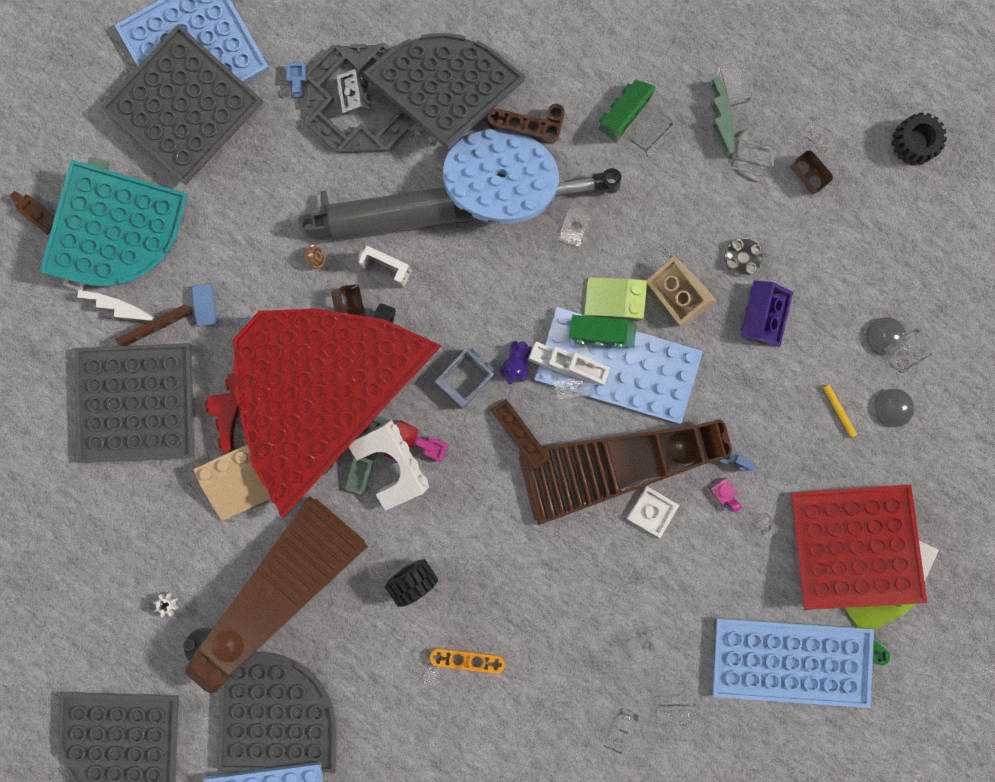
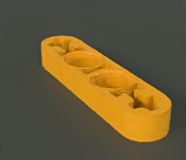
M435 648L430 655L431 663L437 667L495 674L502 672L505 667L503 657L498 654ZM437 652H440L441 656L447 657V653H451L449 664L446 663L447 659H441L440 662H437L433 655L435 656ZM456 654H460L463 657V662L459 665L452 661V657ZM475 656L480 657L483 661L479 667H475L471 663ZM485 657L489 658L488 662H494L495 659H499V663H502V665L495 669L494 665L488 664V668H484L486 664Z

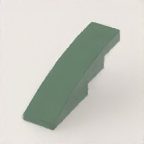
M719 75L713 78L709 84L715 96L710 105L716 116L711 125L726 157L729 158L734 153V126L728 96Z
M377 416L362 434L385 423L387 419ZM377 452L357 461L355 457L353 458L345 490L364 495Z

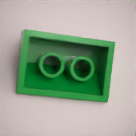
M636 79L632 84L628 83L622 90V93H624L620 99L616 98L611 104V111L608 114L605 112L600 118L599 130L617 143L650 101L656 87Z

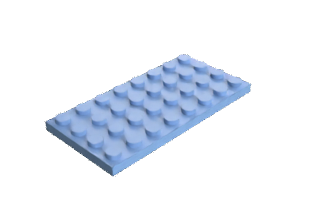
M556 308L545 345L552 349L555 347L560 348L571 354L576 352L610 367L605 384L602 386L567 376L539 365L535 381L673 423L682 424L703 351L636 331L634 348H615L608 344L596 346L593 345V342L577 344L575 340L569 338L572 314H582Z
M716 618L712 696L718 698L870 708L874 629Z

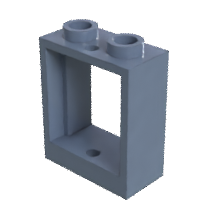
M467 348L435 381L463 409L495 376L493 373L494 368L487 362L483 364L479 360L480 355L474 349L469 351ZM468 356L487 376L464 399L445 379Z

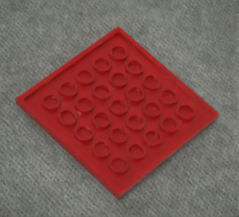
M911 484L791 493L804 610L928 603Z

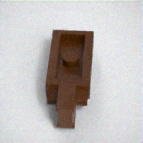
M13 191L9 197L18 203L15 206L17 211L45 234L49 235L55 215L28 194H25L23 197L18 192Z

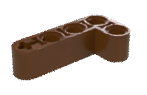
M552 104L547 111L546 120L502 109H493L488 113V125L491 129L525 135L534 140L552 144L559 139L565 110L560 104ZM557 111L561 116L554 118L551 116V113ZM495 117H499V120H497V122H493ZM518 121L520 125L518 127H511L510 122ZM535 125L538 127V130L531 132L528 127ZM553 129L556 135L549 136L546 131Z

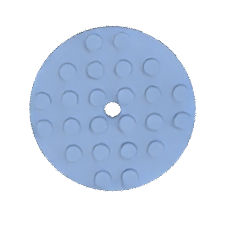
M488 129L464 137L451 148L444 162L443 183L447 194L454 204L461 210L465 209L470 212L472 217L485 222L493 220L500 221V224H513L538 216L550 202L552 203L557 193L559 172L550 152L533 138L499 129ZM498 172L499 174H504L505 177L497 176Z

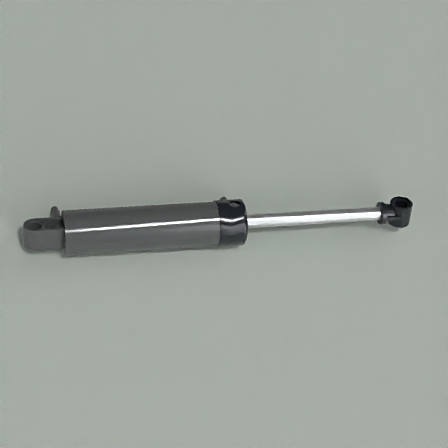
M609 168L604 173L592 174V178L558 183L556 195L594 190V193L606 192L613 194L620 188L622 175L617 169ZM608 179H613V180H615L616 182H615V183H609L607 180H608ZM445 187L329 204L327 192L321 191V212L302 215L298 220V226L306 237L332 235L333 240L336 241L450 223H464L479 219L472 217V214L465 209L461 210L456 206L447 194ZM307 224H312L310 228H304Z

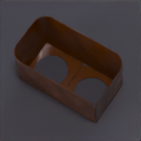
M811 150L804 152L790 166V169L812 194L819 192L833 180L832 173ZM804 161L808 164L809 170L806 174H803L796 166L798 162ZM811 176H818L821 179L820 187L815 188L808 179Z
M358 284L345 285L331 292L335 312H347L348 314L366 317L359 286L355 287ZM341 294L345 295L347 299L345 306L343 305Z

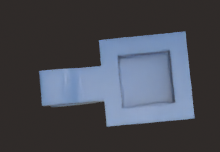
M306 62L287 63V82L292 84V93L295 98H303L301 83H307Z
M733 451L727 460H719V462L724 464L733 462L737 464L735 468L743 472L747 470L753 471L756 463L734 454Z

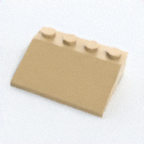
M248 444L193 469L201 488L221 521L271 499L265 485L262 484L252 466Z

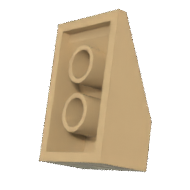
M675 256L647 280V284L680 326L689 325L716 302V299L708 289Z

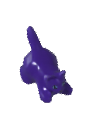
M513 341L511 343L509 358L500 368V374L503 377L508 376L507 381L509 385L515 379L518 382H524L528 376L527 362L532 346L528 347L525 341L519 343Z

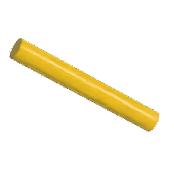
M830 384L824 386L823 389L849 437H855L857 433Z

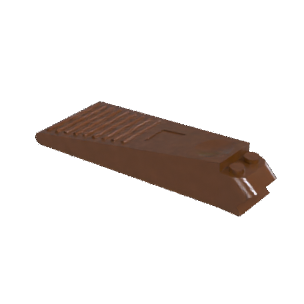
M718 419L697 425L542 447L551 460L536 471L520 450L518 458L534 520H537V524L541 525L706 463L726 459L731 455L732 447L726 425L722 420Z
M310 496L199 647V650L185 667L188 677L204 691L215 693L248 658L368 547L364 543L365 540L319 500H314Z

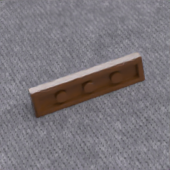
M184 304L116 338L118 345L128 346L191 315L193 312L189 306Z
M507 399L491 409L535 471L551 460Z

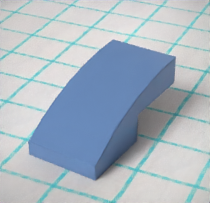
M212 283L192 286L197 326L216 324L218 321L214 306L215 297Z

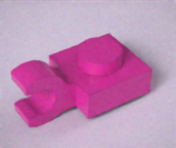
M417 436L413 443L425 448L424 455L440 462L449 445L433 437L428 442Z
M724 478L710 489L721 505L727 502L733 512H737L742 508L734 498L738 493L727 478Z

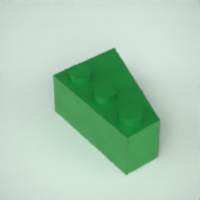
M572 314L569 338L575 340L577 344L593 342V345L596 346L608 344L615 348H634L637 325L627 319Z

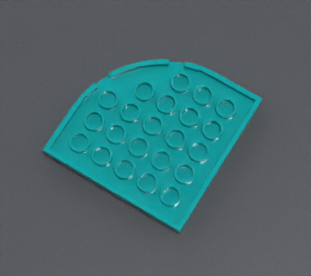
M71 159L40 273L92 286L119 285L142 277L155 268L171 249L178 233L188 194Z

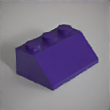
M754 280L750 290L749 303L746 307L744 324L741 328V336L751 341L780 347L793 292L775 282Z

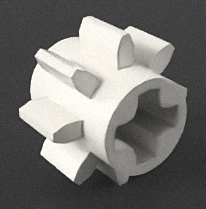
M168 593L166 597L163 594L158 595L160 600L153 602L156 605L154 612L161 613V617H164L166 613L169 616L174 615L172 610L179 608L176 605L178 598L174 599L171 597L172 593ZM168 602L169 606L165 608L164 604Z

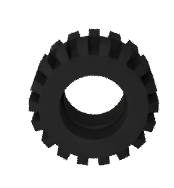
M920 112L917 115H911L896 127V131L892 135L895 139L891 143L895 145L893 151L894 153L898 152L899 155L897 157L899 159L903 158V162L906 164L910 162V165H916L917 163L922 165L941 153V150L945 147L943 143L947 141V137L944 136L947 131L942 128L943 122L939 123L937 121L938 117L932 118V114L927 113L924 115V112ZM912 131H919L925 136L926 148L918 147L913 142L911 137Z
M426 559L417 560L393 575L387 581L385 589L397 607H404L417 601L433 589L438 582V578Z

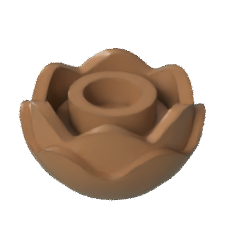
M316 245L310 246L305 252V261L311 268L319 269L324 265L325 256L322 254L320 247Z

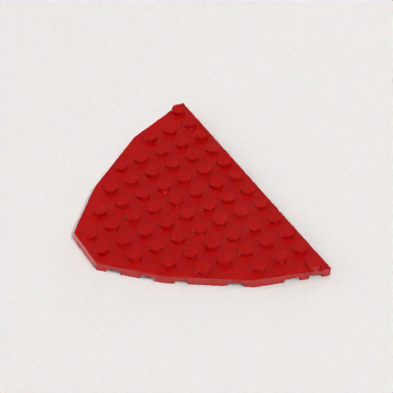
M315 308L258 311L233 338L235 398L240 410V418L251 455V463L282 518L289 513L440 349V344L384 319Z

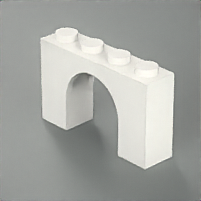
M392 420L359 435L349 446L356 461L375 452H384L391 455L398 462L400 467L399 480L382 487L376 493L385 511L424 494L428 489L427 478L421 473L417 460L412 457L408 444L403 441L399 428Z

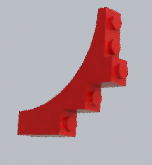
M234 373L227 374L228 379H225L226 388L230 393L207 396V401H205V408L207 413L209 412V416L218 417L215 420L216 429L220 432L218 445L222 449V453L234 451L235 426L240 413L235 398L236 385Z

